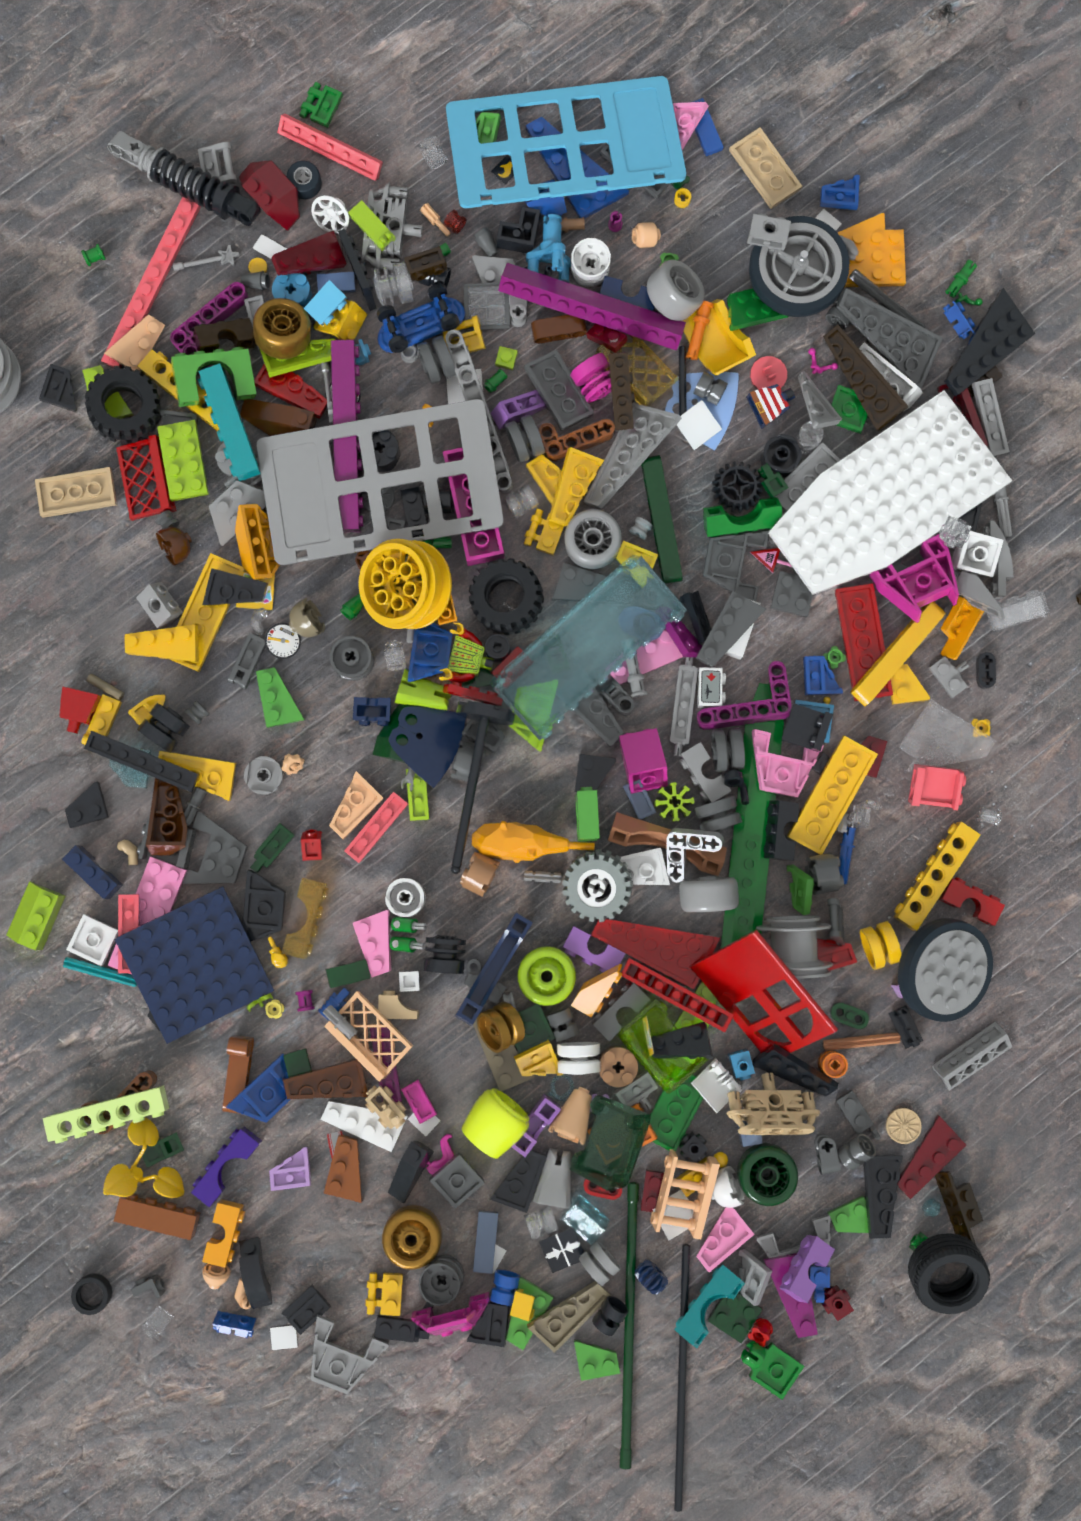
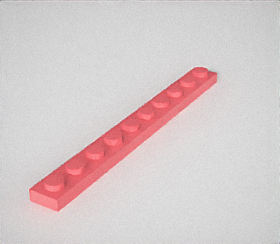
M182 197L106 351L148 315L201 208L195 202ZM105 354L103 355L101 361L104 364L113 368L114 366H120L121 369L122 364Z

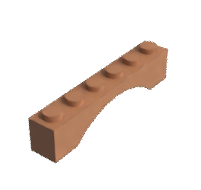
M616 812L608 841L623 846L653 845L667 849V836L671 830ZM674 835L673 837L676 839V841H679L677 835ZM690 837L693 843H700V839ZM722 846L717 852L686 849V859L693 863L700 871L719 876L725 861L727 848Z

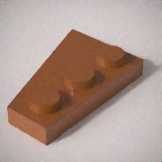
M338 1135L324 1194L362 1203L358 1139Z

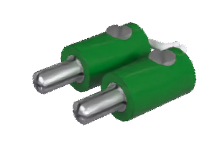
M394 917L391 921L390 932L393 930L415 933L417 930H426L427 927L419 926L427 925L426 923H418V920L415 918ZM389 934L390 949L393 951L413 953L416 949H425V947H422L425 946V943H419L415 938L391 937Z

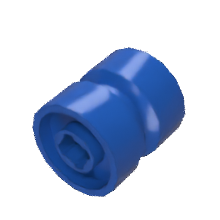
M496 1270L493 1280L496 1286L491 1290L490 1300L497 1304L512 1306L515 1289L519 1286L520 1275L508 1270Z

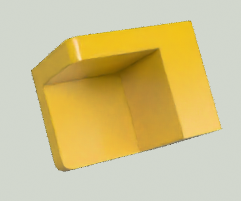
M518 1289L515 1291L510 1316L530 1321L535 1312L532 1309L535 1297L523 1293L524 1289Z

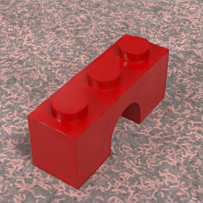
M958 877L952 878L938 900L954 908H960L964 900L970 898L976 907L972 917L989 926H995L1005 907L1004 904L1000 903L1001 899L993 895L988 897L982 894V889L975 886L970 888L965 885L966 882Z

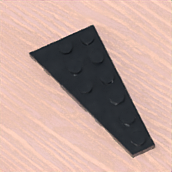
M1004 288L997 293L996 299L991 303L985 317L982 318L975 329L968 345L963 349L957 363L954 364L944 380L954 396L963 392L1035 334Z

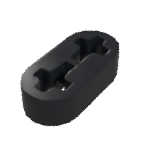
M989 652L982 653L976 659V682L982 689H988L996 683V659ZM985 657L987 660H990V663L987 664L986 669L985 663L982 662V659H984ZM986 672L987 679H990V682H988L987 685L985 681H982V678L986 676Z

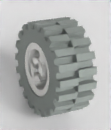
M596 849L595 852L587 851L584 855H579L571 863L563 879L564 889L562 890L563 896L566 895L567 897L565 902L567 905L571 904V911L574 914L578 911L580 913L579 917L582 919L585 916L589 917L591 922H594L595 919H599V922H604L608 917L613 919L617 913L620 914L629 901L633 887L631 871L627 870L628 865L626 862L622 863L620 861L621 857L618 855L616 857L612 856L611 851L607 850L606 853H603L602 849ZM597 874L598 876L591 879L588 886L589 894H587L584 889V880L589 875ZM604 878H607L611 884V893L605 898L598 899L597 897L604 894L607 887V882ZM596 883L600 884V888L598 890L595 889Z

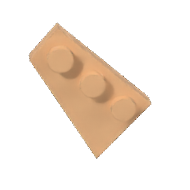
M147 315L104 354L123 366L131 367L134 372L136 369L140 370L137 366L154 347L165 324Z
M356 771L329 826L344 840L384 798Z

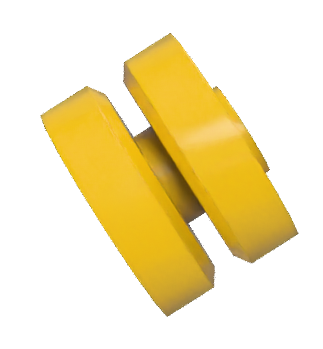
M888 921L876 924L875 930L871 926L860 929V939L864 953L874 970L885 967L886 961L889 964L900 962L902 955L900 945Z

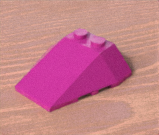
M486 1292L471 1296L467 1308L436 1316L433 1314L432 1307L413 1311L411 1319L427 1333L435 1336H449L456 1330H461V1332L472 1329V1326L476 1325L490 1300V1294Z

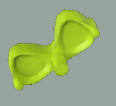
M271 993L251 1002L247 1006L248 1011L250 1012L251 1008L258 1003L260 1007H263L262 1001L269 998L273 999Z

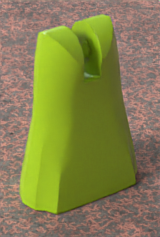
M405 668L394 703L440 710L448 709V700L451 699L452 694L442 692L443 685L426 678L407 682L409 669Z

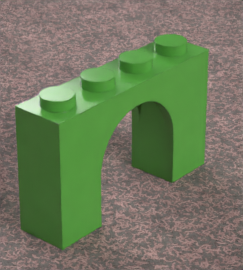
M243 347L232 348V351L216 349L213 350V353L197 351L193 355H186V353L175 354L171 358V365L179 407L199 404L196 375L203 367L219 363L232 378L236 401L254 399L256 397V388L249 350L243 349Z
M581 787L575 795L577 842L597 841L600 838L597 790H593V787Z

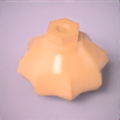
M298 754L285 755L282 771L286 772L287 775L297 774L303 768L304 759Z

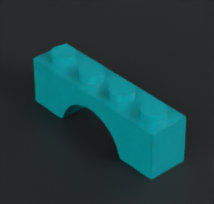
M724 1265L718 1267L713 1272L711 1281L701 1288L699 1297L689 1304L688 1312L676 1322L674 1330L695 1348L699 1347L709 1333L705 1323V1314L709 1305L719 1298L734 1300L745 1285L739 1277Z

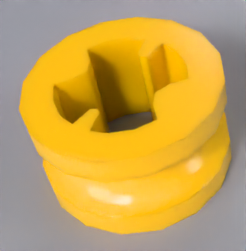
M680 188L675 193L674 203L679 208H686L690 204L691 193L688 189ZM681 195H684L685 201H681Z

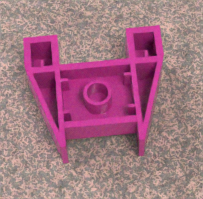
M939 534L922 543L920 554L924 561L898 573L891 564L887 568L869 574L878 592L916 623L920 622L922 612L920 607L946 595L954 606L957 604L959 591L949 548Z

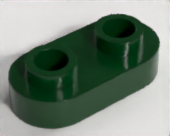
M841 1002L833 1004L830 1008L831 1018L842 1024L856 1029H863L869 1023L868 1014L861 1009ZM839 1008L842 1009V1014L840 1016L836 1014V1011ZM857 1015L861 1017L859 1022L855 1021Z

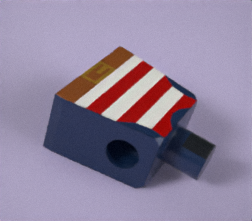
M776 384L752 391L746 398L761 429H763L787 412L790 408L788 401L794 399L795 394L791 388L782 392L780 386Z

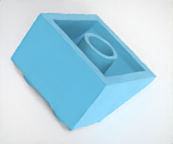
M329 280L304 309L320 325L323 326L324 323L328 325L334 318L332 314L337 309L341 311L347 304L345 301L347 297Z

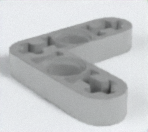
M683 828L672 829L667 836L668 878L672 882H681L686 875V849L717 852L724 844L722 834L714 831ZM677 835L679 841H676V839L673 836ZM697 836L700 839V843H693L690 837ZM715 839V841L718 842L717 845H714L713 841L711 840ZM672 852H679L681 859L673 858ZM676 865H679L677 867V872L679 873V876H677L676 872H674Z

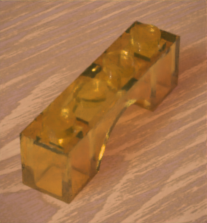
M302 878L297 897L304 902L307 908V920L299 931L286 935L282 954L301 959H307L308 956H311L314 947L311 944L312 938L316 937L319 928L316 923L318 918L322 917L324 907H321L323 899L326 900L329 888H326L327 883Z

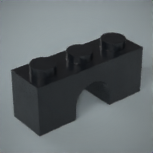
M782 800L769 801L767 808L768 820L765 828L764 858L794 861L796 841H790L785 837L784 827L787 823L798 822L799 803Z

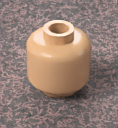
M653 222L638 223L632 230V241L639 248L654 247L661 237L660 229Z

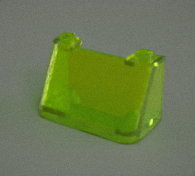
M655 999L623 1027L617 1035L666 1093L670 1094L709 1059L706 1057H697V1059H689L688 1057L666 1059L653 1058L652 1055L649 1056L642 1022L643 1018L647 1016L651 1037L677 1030V1027L667 1017V1006L662 1001Z

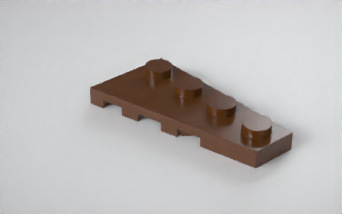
M357 1059L282 1079L287 1099L368 1097L362 1066Z

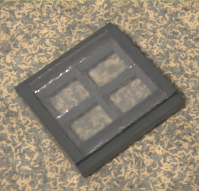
M500 283L464 284L465 320L472 319V316L478 315L481 330L510 329L509 294L498 291ZM473 326L465 328V331L474 330Z

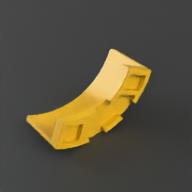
M716 299L711 302L714 304V308L710 312V323L705 327L698 358L712 374L719 375L754 357L756 353L750 337L743 334L740 329L730 331L731 318L728 317L726 305L723 300ZM697 310L689 318L682 320L686 322L683 332L689 344L695 325L693 318L696 316Z

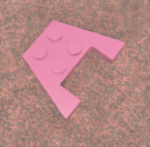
M756 729L752 730L759 790L797 798L809 777L808 774L812 766L817 761L816 758L819 752L804 748L802 760L768 753L771 733Z

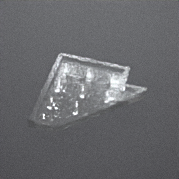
M930 699L898 747L914 757L905 770L908 773L913 772L914 764L939 767L985 758L996 743V740Z

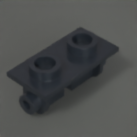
M905 1005L890 1012L889 1016L897 1032L900 1034V1039L905 1049L920 1045L923 1039L907 1006Z

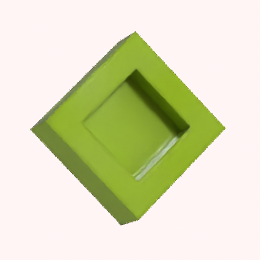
M499 346L495 366L514 370L518 350Z

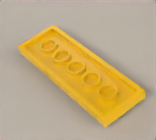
M210 553L177 625V627L193 624L198 626L199 663L169 659L197 672H200L230 604L202 605L211 568L238 575V571H246L242 566Z
M843 735L799 813L798 822H794L787 837L820 855L823 854L878 754Z

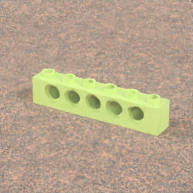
M163 1085L49 1115L43 1118L48 1142L55 1140V1143L67 1141L69 1136L74 1135L75 1138L86 1136L88 1131L94 1130V1133L105 1131L107 1126L113 1125L114 1128L126 1125L125 1122L129 1120L137 1123L145 1120V1116L152 1115V1118L162 1116L164 1111L169 1109V1104ZM143 1100L149 1103V1110L143 1109ZM124 1105L130 1108L129 1115L123 1113ZM105 1110L110 1113V1120L104 1118L103 1113ZM85 1116H89L91 1118L90 1125H87L84 1122ZM66 1121H69L71 1123V1130L66 1129Z

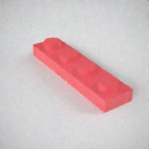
M393 792L344 851L360 863L409 804Z
M139 894L118 895V937L139 927ZM118 948V973H131Z

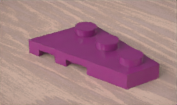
M659 607L655 610V613L662 619L665 629L682 656L696 658L702 645L698 643V640L678 618L675 611L669 607Z

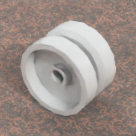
M566 1042L557 1044V1054L561 1057H568V1059H562L557 1062L558 1073L583 1075L601 1071V1062L596 1058H588L600 1054V1043Z

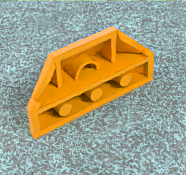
M258 504L239 505L235 533L242 567L253 579L272 578L280 565L274 558L268 515L261 510Z

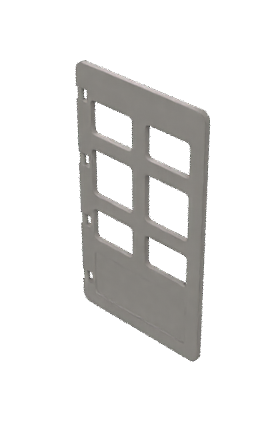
M480 399L263 437L257 441V452L274 558L279 565H289L369 551L390 539L426 541L495 529L503 525L504 518L484 402ZM457 418L464 458L458 461L435 464L428 425L434 421ZM414 426L421 463L420 467L379 474L372 437L373 433ZM358 436L364 476L362 478L337 482L335 480L330 441ZM466 474L473 515L453 520H444L438 480L444 477ZM423 482L430 522L424 525L388 530L382 489ZM367 492L373 533L345 538L339 497ZM481 519L482 526L471 527L470 521ZM423 530L424 536L413 537L412 531ZM365 540V546L355 548V541ZM307 550L308 556L297 558L296 552Z

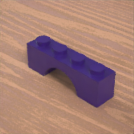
M245 1126L240 1130L236 1129L229 1137L232 1141L228 1146L224 1144L217 1153L219 1155L216 1161L212 1160L205 1168L207 1173L203 1178L199 1176L192 1185L195 1188L191 1193L208 1207L214 1204L225 1189L221 1175L224 1164L233 1158L247 1160L262 1142L260 1138Z

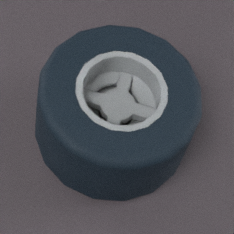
M305 160L297 161L290 166L287 171V177L297 187L298 198L306 200L316 196L321 190L322 185L317 167L310 161Z

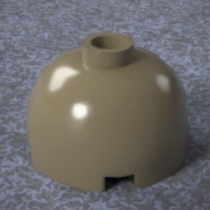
M307 598L296 603L290 610L289 626L293 632L302 637H314L325 631V624L319 621L318 617L322 615L317 606L311 600L306 601Z

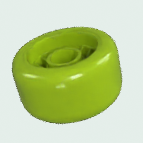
M542 946L531 950L522 959L517 974L518 984L527 999L538 1005L551 1006L562 1002L571 994L576 982V970L572 960L565 952L555 947ZM544 971H550L553 975L552 979L548 982L543 981L541 978V974Z

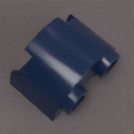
M354 697L353 720L359 721V725L370 726V722L377 723L378 726H389L391 698Z

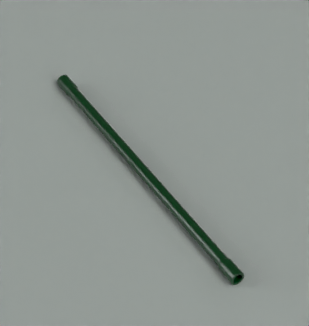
M637 1182L627 1183L625 1305L629 1312L624 1320L622 1428L619 1464L621 1469H631L632 1462L631 1425L637 1205L639 1201V1183Z

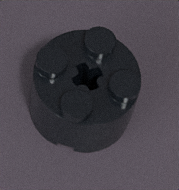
M389 430L374 432L372 437L378 472H388L397 465L400 459V448L397 439Z
M780 434L769 439L761 453V466L768 463L774 474L779 472L782 477L789 476L797 467L802 456L797 440L786 434Z

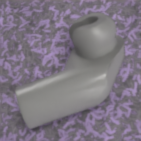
M840 235L848 250L849 260H855L856 255L858 256L859 254L855 243Z

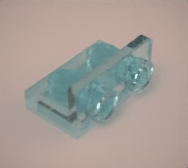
M579 1195L575 1203L561 1218L568 1226L574 1227L575 1232L590 1245L605 1232L609 1223L606 1215L597 1210L589 1200Z

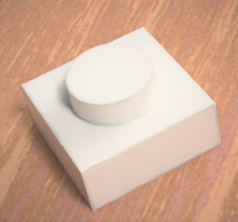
M419 971L399 972L400 992L420 991Z

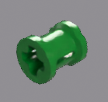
M99 243L96 244V247L87 251L81 250L89 267L96 261L106 260Z

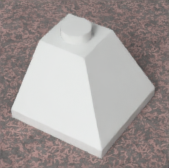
M966 530L954 550L952 557L953 569L993 577L1004 540Z

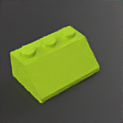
M29 881L6 936L30 949L43 950L66 896Z

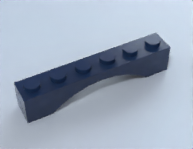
M518 913L514 914L456 1012L455 1017L470 1026L474 1024L533 922Z

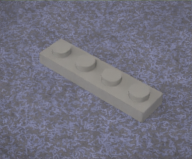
M993 379L974 382L972 388L981 426L988 443L987 448L993 456L1008 453L1009 447Z

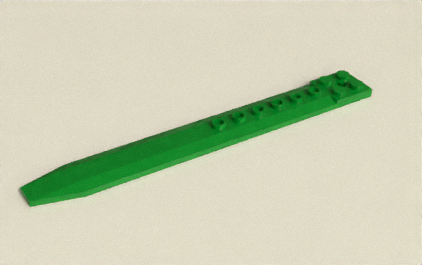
M759 683L753 701L772 699L770 684ZM779 687L775 688V692L779 693ZM780 705L777 709L782 712V708ZM760 708L758 712L764 715L768 713V709ZM783 719L746 724L744 727L745 766L740 771L743 773L744 783L747 785L749 804L742 805L740 789L738 788L735 812L740 813L743 822L735 824L733 828L728 877H734L737 880L739 905L735 909L724 911L720 949L757 930L756 927L763 923L769 859L764 858L765 828L768 820L767 808L769 801L776 800V794L759 790L752 730L756 729L771 733L768 753L781 755Z

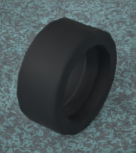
M95 1273L88 1274L81 1278L73 1287L71 1293L72 1304L81 1314H97L110 1302L112 1287L104 1276ZM87 1283H96L103 1291L101 1302L95 1306L87 1305L81 1298V1289Z

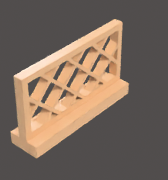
M359 991L350 998L339 1013L341 1015L350 1014V1024L354 1028L364 1027V1038H358L354 1035L348 1040L338 1028H334L335 1025L331 1021L324 1026L379 1082L391 1073L390 1071L413 1047ZM357 998L363 1003V1010L354 1011V1001ZM354 1013H363L364 1024L354 1023ZM367 1013H373L376 1016L377 1024H368ZM368 1027H377V1038H368ZM381 1027H387L390 1030V1038H381ZM368 1041H377L378 1052H372L369 1049ZM381 1041H391V1052H382ZM395 1041H401L406 1048L402 1052H395ZM382 1055H391L392 1063L389 1067L382 1062Z

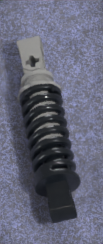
M118 131L107 144L111 154L138 167L142 172H147V178L151 182L160 184L168 189L170 188L172 192L179 193L181 197L188 198L191 202H196L197 205L205 207L208 211H213L214 214L223 220L232 217L242 224L250 226L261 213V208L255 201L240 195L238 186L227 183V181L220 182L217 176L211 178L210 172L203 173L200 167L194 168L191 162L185 163L183 158L177 159L174 153H170L164 147L155 150L154 147L147 146L122 131Z

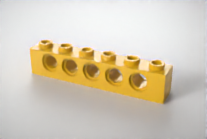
M151 349L137 367L144 375H147L153 382L178 400L176 387L173 385L172 365L167 361L168 358L160 351L156 353ZM166 368L164 373L159 374L160 369ZM197 385L199 404L185 407L218 431V424L213 423L210 413H213L211 406L202 408L203 403L206 402L204 396L207 395L206 391Z
M963 822L953 823L947 830L948 836L945 840L942 839L936 847L938 851L935 855L929 857L926 862L928 866L924 872H919L915 879L917 881L916 884L905 893L906 899L903 903L900 902L894 910L896 914L893 918L913 931L919 929L981 835ZM955 838L960 841L959 848L953 846ZM944 854H947L950 859L947 865L942 861ZM933 870H937L939 873L937 880H934L931 876ZM923 886H926L928 888V894L926 896H923L921 894V888ZM912 902H916L918 905L916 912H912L910 909Z

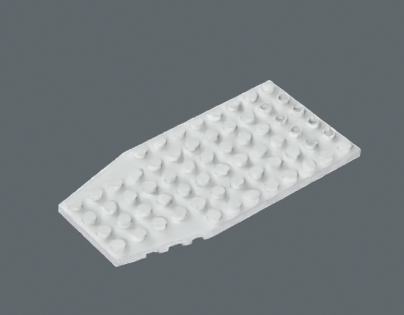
M944 390L821 473L768 534L812 595L836 587L839 584L852 581L855 578L887 568L1010 484L1012 480Z

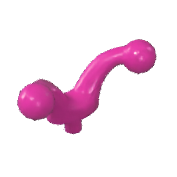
M815 348L808 350V353L812 355L811 369L813 374H821L828 369H838L837 363L822 367L818 366Z

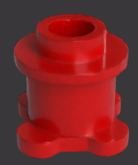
M757 1319L752 1332L748 1333V1338L764 1347L766 1341L770 1339V1334L773 1332L772 1324L767 1319Z

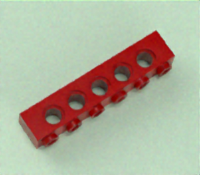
M631 958L628 959L621 972L623 973L622 977L724 1033L734 1017V1014Z

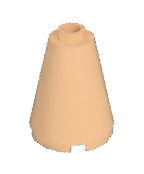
M579 1087L578 1090L574 1089L550 1124L548 1131L551 1133L555 1131L558 1133L557 1136L577 1144L580 1140L581 1145H584L592 1096L589 1094L590 1091Z

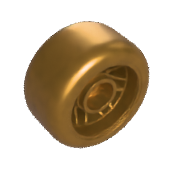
M286 298L268 300L257 309L254 315V339L258 347L270 357L277 359L296 357L307 348L310 342L311 322L309 315L299 303Z
M418 1205L404 1206L395 1211L387 1220L382 1233V1245L388 1259L396 1266L408 1270L419 1269L428 1265L438 1254L442 1243V1228L438 1218L429 1209ZM410 1234L415 1235L417 1241L411 1243L406 1237Z

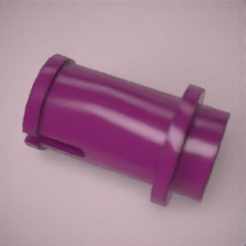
M614 211L610 215L608 228L612 232L620 231L623 226L621 221L622 214L620 213L618 216V211Z

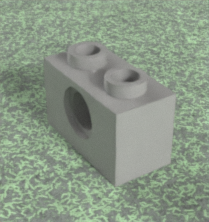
M762 213L753 214L747 244L784 251L791 221L783 217H768ZM769 228V229H771L773 232H772V233H769V232H767L765 229Z
M162 582L149 584L136 597L157 628L170 626L183 613Z

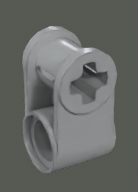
M509 295L510 322L515 327H522L527 320L528 301Z

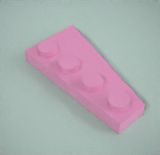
M663 627V632L659 638L652 641L645 640L635 648L641 674L654 671L683 657L665 627ZM625 656L607 669L610 676L620 685L628 682L627 679L629 677Z

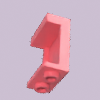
M914 764L908 802L914 806L925 804L950 807L953 810H958L959 805L963 801L961 790L966 784V776L960 769Z

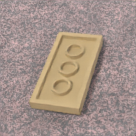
M761 127L730 146V153L770 209L802 189L801 183Z
M110 467L35 479L39 512L42 518L117 506L113 474Z

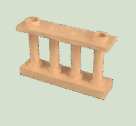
M670 1149L669 1156L665 1157V1172L655 1212L651 1213L650 1222L655 1232H660L661 1224L688 1228L693 1238L701 1240L720 1164L715 1157L708 1156L707 1161L703 1164L678 1160L676 1152ZM675 1168L702 1172V1181L698 1183L673 1178ZM673 1186L696 1190L698 1192L697 1200L689 1201L668 1197L670 1188ZM666 1205L693 1209V1216L687 1220L664 1216Z

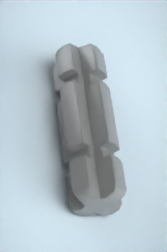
M541 871L524 872L525 881L535 880V882L550 883V881H553V883H561L562 874L556 872L554 874Z

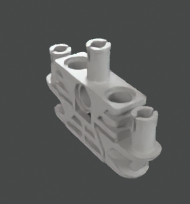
M390 182L377 191L373 192V188L370 189L367 205L396 237L394 242H390L385 247V250L381 251L364 232L362 262H370L371 265L377 268L378 272H381V269L399 271L404 235L422 237L421 233L423 232V225L405 224L408 187L390 186ZM382 196L381 200H376L374 198ZM394 226L399 227L398 230H391V228ZM376 253V258H372L369 254Z

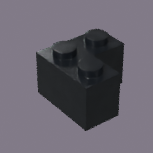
M522 206L519 224L500 221L496 238L497 248L521 253H528L535 249L540 224V210Z

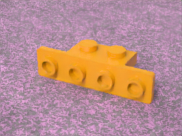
M958 597L957 604L952 606L941 627V630L949 639L940 654L953 660L958 659L984 611L971 606L965 598Z

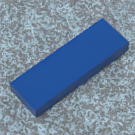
M701 98V99H698V100L693 101V102H705V101H704L703 98ZM707 108L695 128L705 156L720 152L724 148Z

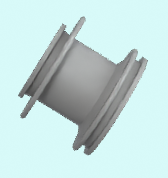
M819 916L766 918V921L770 922V924L756 927L760 931H771L772 949L797 979L818 978L832 974L831 970H827V968L832 967L833 963L818 960L817 930L831 928V925L828 923H817L820 920Z

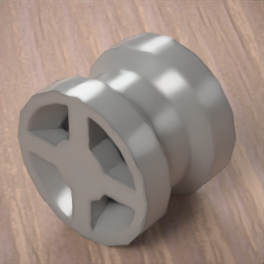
M636 517L635 525L629 529V532L637 538L645 540L647 532L653 526L647 520Z

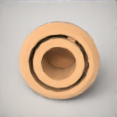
M206 1264L203 1267L202 1274L211 1289H218L228 1280L231 1270L228 1265L224 1268Z

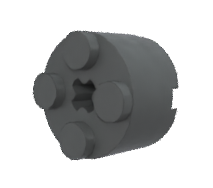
M460 740L459 745H462V748H458L452 767L455 774H451L450 778L468 782L475 744ZM486 750L483 751L481 763L484 760Z
M826 853L806 858L805 861L809 862L805 866V873L814 878L813 895L835 892L844 886V879L840 875L838 868L840 867L838 856Z

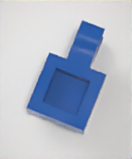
M810 1265L809 1279L817 1285L814 1290V1300H816V1303H824V1288H830V1266Z

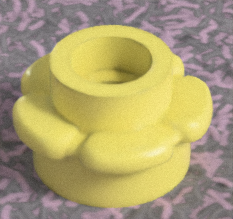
M276 999L268 1002L265 1006L266 1015L269 1018H280L282 1012H284V1005Z

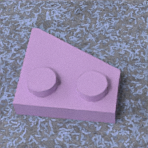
M308 1147L302 1148L299 1152L269 1171L271 1191L311 1186Z

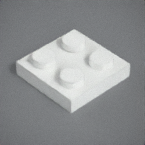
M83 914L66 950L103 966L115 942L114 939L118 936V929Z

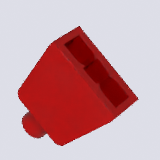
M62 687L59 716L69 720L68 732L78 734L81 723L90 724L102 696Z

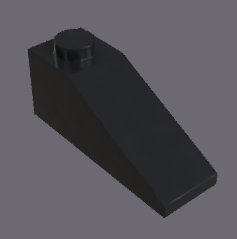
M411 1141L401 1158L388 1193L400 1202L405 1203L434 1151L419 1141Z

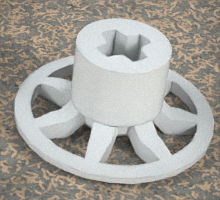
M327 195L317 197L314 200L311 212L314 221L321 229L326 232L334 230L335 234H339L338 231L342 229H347L349 226V214L342 200ZM321 200H329V202L325 204ZM318 203L323 210H315L316 204ZM343 214L345 215V221L341 218ZM316 215L325 216L322 223L318 220ZM330 221L333 230L328 229L324 225ZM337 222L344 227L337 230Z

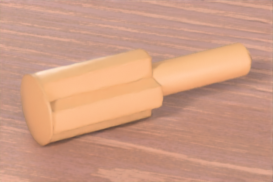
M429 203L424 204L420 209L423 215L432 225L436 224L446 236H449L450 231L440 221V216Z

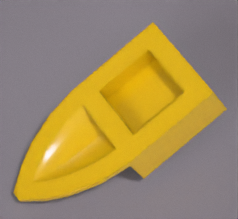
M153 695L147 697L130 709L128 714L140 726L144 719L150 721L153 718L149 712L156 703L163 706L166 696Z

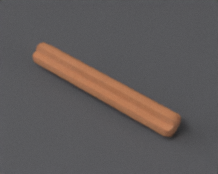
M896 1032L823 1040V1048L829 1051L900 1043V1034Z

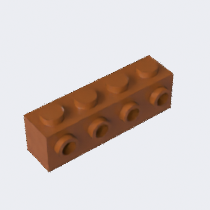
M135 1193L129 1197L119 1198L114 1222L191 1240L195 1236L201 1214L196 1212L195 1208L176 1207L177 1204L172 1202H165L163 1204L157 1202L158 1200L152 1197H146V1199L139 1198V1195Z

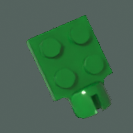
M750 1341L746 1345L750 1350L743 1349L741 1354L743 1363L751 1368L749 1377L783 1400L805 1366L772 1342L767 1347H761L757 1342Z

